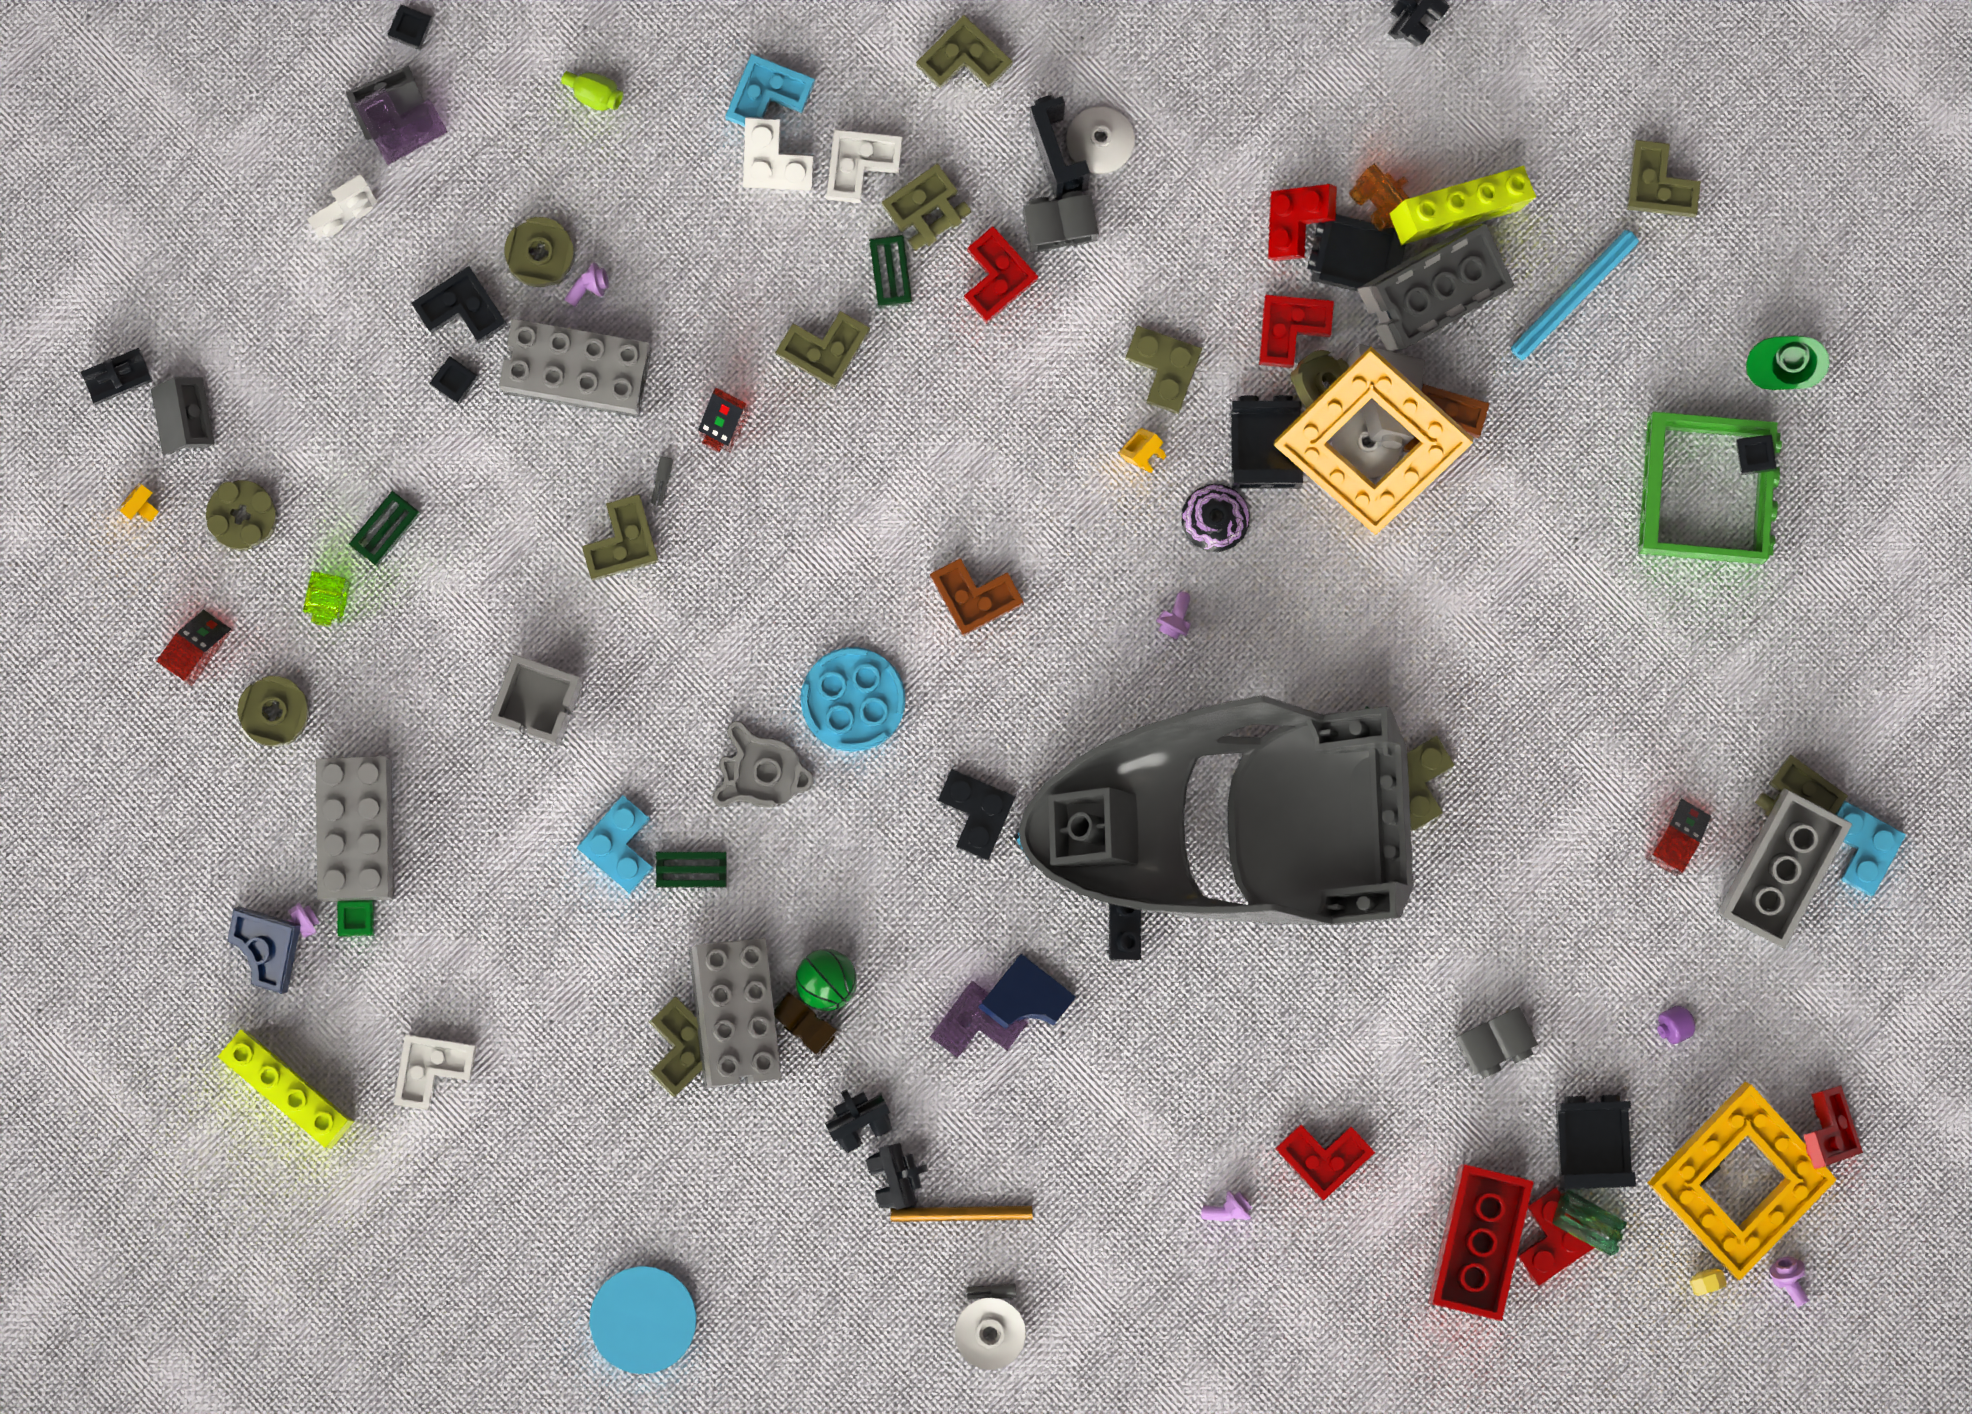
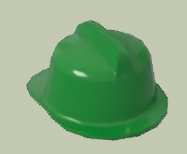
M1797 335L1767 338L1756 344L1748 354L1746 361L1747 375L1752 383L1762 389L1811 388L1820 383L1827 374L1830 365L1829 354L1824 345L1815 338Z

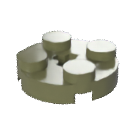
M533 217L527 219L525 223L515 227L509 233L505 242L504 255L511 273L520 282L528 286L547 287L559 284L564 276L569 273L574 262V246L569 234L557 221L550 218ZM539 244H544L545 251L549 252L547 257H542L541 261H537L535 256L530 254L531 248L537 249Z
M1326 350L1314 351L1298 363L1296 369L1291 372V382L1295 386L1296 392L1302 403L1306 406V409L1327 390L1322 381L1328 382L1331 386L1349 368L1348 363L1342 358L1336 360L1329 356L1332 352Z
M237 480L221 484L207 504L206 520L208 530L222 545L233 550L246 551L253 549L252 547L258 546L261 542L264 543L271 537L277 524V510L273 499L263 487L251 481ZM245 506L246 512L251 514L249 520H243L241 524H236L233 512Z
M267 676L253 685H249L243 691L238 702L237 715L242 728L252 740L264 746L278 747L293 743L302 734L309 720V705L307 696L295 683L284 677ZM274 702H278L279 709L283 713L281 717H276L274 721H269V715L264 710L266 706L272 707Z

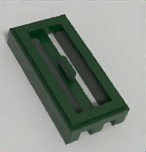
M897 235L869 239L878 309L890 305L895 307L899 306V304H912L904 236ZM891 244L898 245L904 290L903 296H897ZM884 245L890 297L884 298L877 250V246Z
M392 490L350 541L349 545L378 567L421 513ZM395 502L398 503L397 509L365 548L360 545ZM405 511H408V515L403 519V521L394 530L390 537L380 547L376 554L373 555L371 552L380 543L384 536L389 532L393 525L398 521L402 514Z
M656 852V888H727V853ZM664 860H719V866H664ZM719 873V880H664V874Z

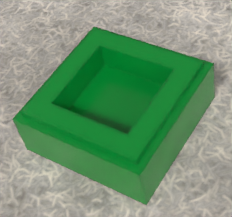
M373 900L337 901L338 937L375 936Z

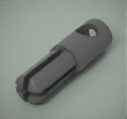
M660 456L651 503L656 505L661 482L662 487L658 506L663 505L673 465L672 458Z
M1016 1283L967 1287L966 1293L969 1294H966L968 1300L1016 1298Z

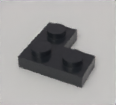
M470 266L411 302L431 334L461 316L478 344L507 326L506 321Z
M951 769L938 798V803L969 815L956 848L988 861L1016 796Z

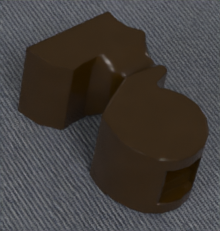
M790 992L785 994V998L774 1009L775 1018L796 1038H801L803 1044L817 1057H820L840 1034L838 1030L825 1020L819 1019L812 1009Z

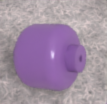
M1674 1006L1662 1012L1658 1017L1660 1026L1657 1027V1031L1663 1039L1667 1038L1671 1044L1681 1043L1692 1037L1695 1032V1020L1690 1011L1682 1006Z

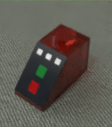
M715 388L698 428L699 436L703 438L702 444L718 453L722 449L730 453L750 418L747 404Z
M203 609L174 635L156 662L190 686H193L230 635L232 629Z
M1681 798L1646 859L1674 876L1683 873L1698 848L1712 816Z

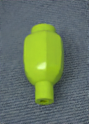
M566 71L562 76L561 83L573 88L577 100L595 110L605 111L612 109L615 111L622 102L623 92L618 90L616 82L603 75L587 72L578 76Z

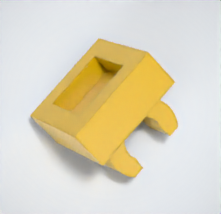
M1140 428L1118 452L1126 462L1150 473L1154 469L1148 463L1149 458L1153 454L1162 460L1166 457L1165 452L1160 448L1164 442L1155 433L1144 428Z
M141 483L137 484L117 509L130 520L138 512L149 522L159 513L156 508L147 502L152 492Z

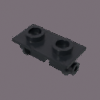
M1109 904V950H1107V954H1109L1110 961L1141 960V910Z

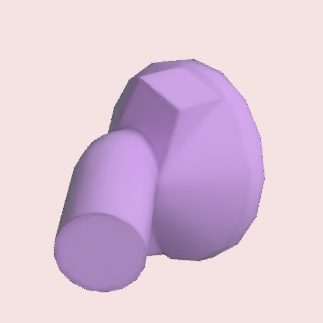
M591 263L586 273L581 274L582 277L574 283L566 295L565 301L576 307L587 289L598 297L604 296V289L609 287L608 276L604 268L599 269L597 263Z
M1179 592L1172 612L1169 613L1163 610L1156 619V622L1161 624L1159 631L1176 640L1180 634L1187 636L1191 625L1183 620L1191 598L1188 593Z
M297 903L289 910L292 919L286 921L301 925L300 932L304 938L317 933L314 926L319 924V921L309 905L302 908L301 904Z
M1229 1190L1226 1194V1203L1223 1204L1224 1207L1203 1205L1201 1210V1217L1205 1220H1250L1252 1217L1248 1211L1253 1207L1240 1191L1234 1195Z
M1793 1257L1779 1258L1770 1267V1276L1774 1285L1779 1288L1785 1287L1799 1308L1810 1301L1797 1281L1805 1275V1265L1801 1260Z

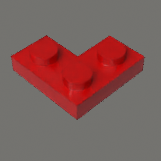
M1323 184L1271 191L1268 259L1282 261L1305 258L1306 224L1335 221L1336 186Z
M994 226L967 248V252L988 275L964 295V300L987 324L1038 280V275Z
M1265 295L1259 365L1293 368L1297 335L1331 337L1334 301Z
M1835 1086L1811 1094L1814 1102V1111L1822 1129L1803 1135L1806 1142V1152L1812 1161L1814 1169L1825 1167L1863 1153L1842 1086Z
M1301 1124L1274 1148L1322 1201L1330 1196L1375 1153L1352 1127H1349L1325 1150Z
M1554 1187L1528 1205V1211L1546 1237L1517 1257L1535 1284L1540 1286L1597 1247V1245L1557 1187Z

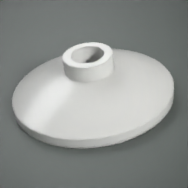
M1103 106L1092 107L1079 113L1072 120L1066 136L1067 150L1071 159L1075 163L1086 160L1090 173L1107 174L1120 169L1131 157L1135 144L1134 131L1128 119L1119 111ZM1098 132H1104L1107 135V140L1098 142L1094 136Z
M1358 411L1333 435L1332 447L1368 479L1377 478L1386 474L1394 467L1400 456L1401 448H1386L1378 441H1374V446L1371 448L1364 447L1362 439L1370 436L1363 413Z
M983 1298L974 1301L958 1317L955 1326L956 1346L963 1358L975 1367L985 1370L1003 1368L1012 1363L1024 1347L1026 1338L1024 1321L1020 1313L1004 1300ZM989 1326L997 1330L996 1338L991 1341L986 1340L983 1336L984 1329Z

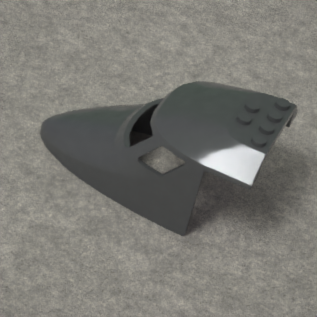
M1257 696L1192 710L1142 726L1109 740L1076 758L1042 786L1030 801L1023 814L1019 830L1021 846L1030 862L1047 878L1080 895L1137 910L1184 917L1296 925H1344L1399 919L1414 887L1407 746L1393 712L1388 706L1322 715L1267 696ZM1254 724L1283 725L1262 737L1225 736L1235 730ZM1242 754L1230 785L1228 798V841L1235 883L1247 900L1248 905L1205 897L1202 895L1190 872L1185 845L1184 811L1187 784L1197 760L1202 756Z

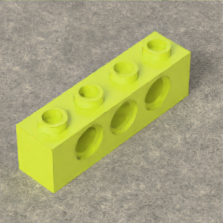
M1520 166L1405 199L1389 214L1401 245L1518 212L1534 200L1536 195L1525 167Z
M240 1029L217 1056L324 1148L332 1149L354 1123L350 1117L248 1031Z

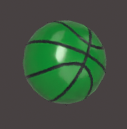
M820 949L808 954L800 962L796 971L795 984L799 996L807 1005L820 1011H833L846 1005V1002H849L857 988V974L853 963L846 955L833 949Z

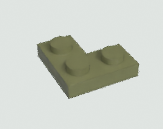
M965 15L916 61V66L940 89L963 66L967 67L989 89L1013 65V61Z
M1635 140L1633 143L1627 210L1695 218L1698 212L1701 181L1666 177L1670 144Z
M840 311L822 340L792 323L775 353L776 356L836 389L869 334L870 327Z
M1137 325L1125 360L1157 371L1146 403L1179 415L1202 348Z
M640 494L606 503L615 537L582 546L591 580L595 581L658 563L659 560Z
M1438 736L1431 738L1407 753L1412 832L1443 814L1425 784L1455 766Z
M676 996L649 1021L673 1047L649 1071L672 1097L677 1096L703 1069L700 1057L697 1017Z

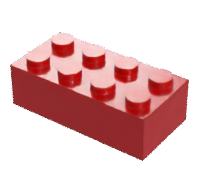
M1466 1164L1459 1165L1428 1304L1502 1321L1534 1181Z

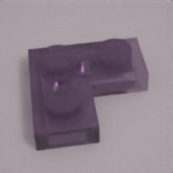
M384 87L354 103L357 112L387 165L448 132L430 99L402 115L398 114Z
M971 981L931 1034L930 1038L956 1058H959L978 1031L1008 1051L1028 1022L1022 1019L1015 1021L1007 1029L1002 1027L978 1008L989 993L974 981Z

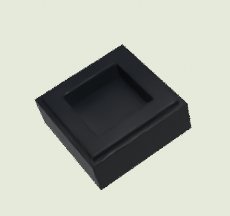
M400 4L387 36L389 39L421 50L433 18L430 15Z
M449 356L429 384L459 405L479 377Z
M1772 434L1736 440L1741 475L1776 471Z

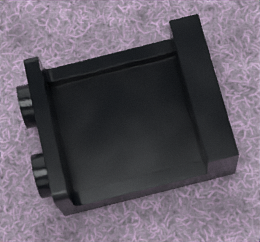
M1048 95L1039 98L1034 102L1035 105L1030 106L1029 126L1055 200L1062 199V196L1069 192L1087 191L1090 171L1086 160L1066 166L1051 124L1064 120L1065 101L1063 96L1054 98V95Z
M1336 214L1335 221L1317 224L1315 236L1321 237L1318 250H1311L1307 269L1313 270L1311 281L1358 292L1357 288L1400 265L1406 244L1401 245L1395 228Z
M1246 395L1238 397V401H1232L1230 407L1232 489H1301L1303 485V471L1274 446V442L1300 416L1302 401H1294V397L1290 395L1274 396L1273 401H1259L1258 396Z
M1600 1095V1102L1586 1103V1096H1566L1565 1103L1556 1104L1560 1190L1636 1187L1635 1172H1632L1629 1129L1631 1101H1622L1621 1095Z

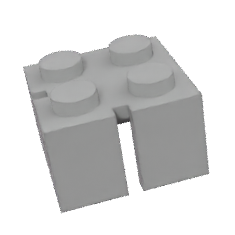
M513 654L489 720L495 726L524 735L526 730V734L530 738L560 748L570 721V717L565 711L573 712L583 681L578 676Z

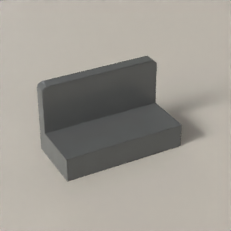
M409 65L345 92L367 140L429 114Z
M173 377L151 389L163 455H170L183 448H208L215 444L203 377Z

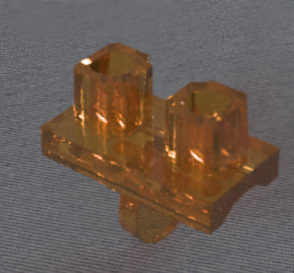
M1374 163L1358 178L1357 184L1349 192V195L1356 204L1361 206L1371 200L1377 208L1370 216L1371 222L1379 231H1382L1391 226L1395 228L1389 213L1405 199H1409V196L1403 190L1409 181L1405 176L1395 181L1389 172L1384 175Z

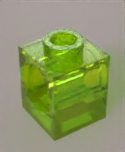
M312 571L302 612L311 617L310 622L326 627H331L332 622L342 624L351 583L344 577Z

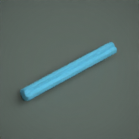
M1625 230L1512 345L1511 351L1520 360H1525L1638 244V238L1631 231Z

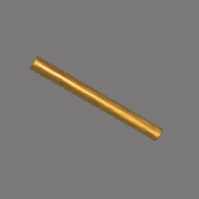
M1032 1206L914 1207L898 1210L891 1208V1222L1033 1220Z

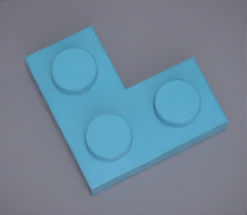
M751 54L725 118L728 121L745 127L746 117L764 118L770 101L803 113L814 87L815 79Z
M622 795L579 844L577 849L631 894L653 869L649 863L628 846L630 841L650 818Z
M1844 801L1836 815L1852 823L1843 842L1855 848L1856 851L1840 880L1869 896H1874L1906 834Z

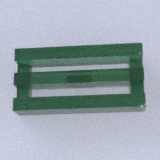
M1568 1189L1561 1193L1552 1224L1603 1253L1612 1256L1619 1251L1620 1246L1617 1244L1622 1241L1623 1234L1621 1230L1626 1228L1627 1222ZM1565 1213L1579 1220L1581 1224L1565 1216ZM1593 1228L1599 1231L1600 1233L1606 1235L1607 1237H1609V1240L1591 1231L1590 1229Z

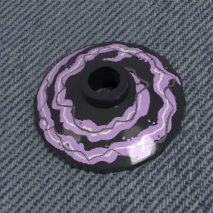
M1209 484L1197 488L1187 498L1182 509L1181 524L1186 537L1196 547L1207 552H1223L1234 548L1244 539L1249 528L1250 511L1245 499L1235 489L1224 484ZM1218 510L1222 513L1223 519L1215 522L1210 518V513Z

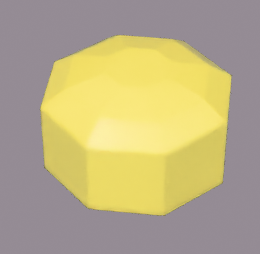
M1720 1269L1700 1271L1689 1280L1693 1293L1696 1296L1726 1287L1727 1284L1723 1271Z

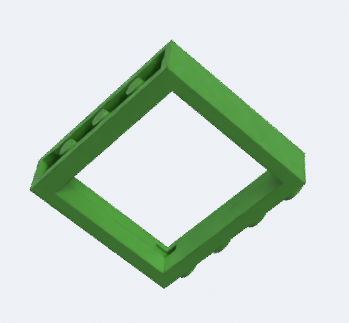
M1652 412L1647 418L1638 554L1760 565L1769 559V555L1773 556V545H1775L1776 539L1775 535H1770L1771 521H1776L1778 502L1773 501V487H1778L1779 467H1777L1776 471L1758 473L1753 550L1658 542L1665 430L1741 437L1772 434L1774 453L1776 455V453H1780L1782 441H1780L1781 433H1777L1778 422Z

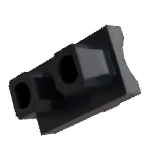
M1392 0L1395 6L1390 13L1398 18L1388 34L1395 40L1404 38L1411 44L1420 46L1424 44L1431 33V30L1420 22L1424 14L1426 13L1431 19L1438 21L1445 15L1450 5L1445 0Z
M139 348L115 358L107 359L103 363L81 371V375L95 405L153 382Z
M847 1089L840 1092L844 1102L833 1107L837 1117L825 1123L833 1142L838 1141L846 1153L859 1148L863 1144L856 1130L869 1124L875 1137L882 1136L892 1130L888 1116L891 1112L881 1094L870 1100L867 1099L864 1092L851 1098Z
M900 1143L878 1148L879 1152L866 1158L867 1168L871 1176L885 1173L889 1186L875 1190V1197L879 1208L895 1207V1210L917 1205L914 1190L922 1188L918 1174L928 1172L927 1165L916 1167L913 1154L904 1156Z

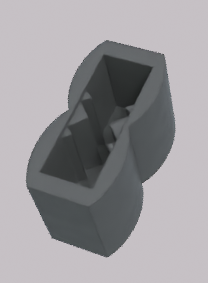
M1073 191L1062 196L1063 199L1058 201H1049L1048 197L1030 200L1028 202L1029 205L1023 207V218L1030 252H1043L1065 246H1076L1098 241L1099 231L1092 196L1083 195L1082 191Z
M1520 1006L1454 1037L1472 1076L1480 1073L1483 1079L1501 1071L1499 1063L1512 1058L1514 1063H1518L1534 1055L1531 1048L1538 1045Z

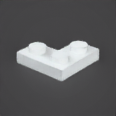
M746 117L743 187L812 190L814 155L779 153L781 118Z
M834 129L827 200L861 203L865 170L899 174L903 137Z
M359 174L333 190L331 193L336 201L310 216L307 220L319 238L324 235L330 237L338 233L344 227L343 223L353 217L356 219L361 218L371 212L373 209L372 205L377 203V200L362 175Z
M405 1035L393 1105L430 1111L436 1076L471 1081L477 1046Z

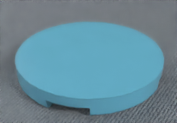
M846 647L824 655L811 668L801 689V709L807 726L821 742L836 750L861 752L879 746L896 731L905 710V691L899 673L884 657L869 649Z
M632 1267L612 1276L597 1292L590 1310V1332L598 1351L613 1366L629 1373L650 1374L672 1366L686 1353L696 1331L697 1313L690 1292L677 1277L655 1267Z

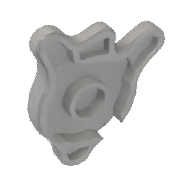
M734 721L728 726L727 733L737 749V754L734 757H722L719 761L724 781L714 791L712 796L716 806L722 808L736 802H747L757 807H778L788 802L798 793L807 792L812 788L814 784L813 774L803 767L791 746L774 738L758 737L740 721Z

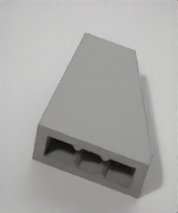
M1359 344L1348 355L1349 367L1371 346ZM1373 347L1421 390L1425 360ZM1371 398L1361 408L1370 440L1381 442L1382 446L1386 448L1398 449L1403 448L1415 437L1374 399Z

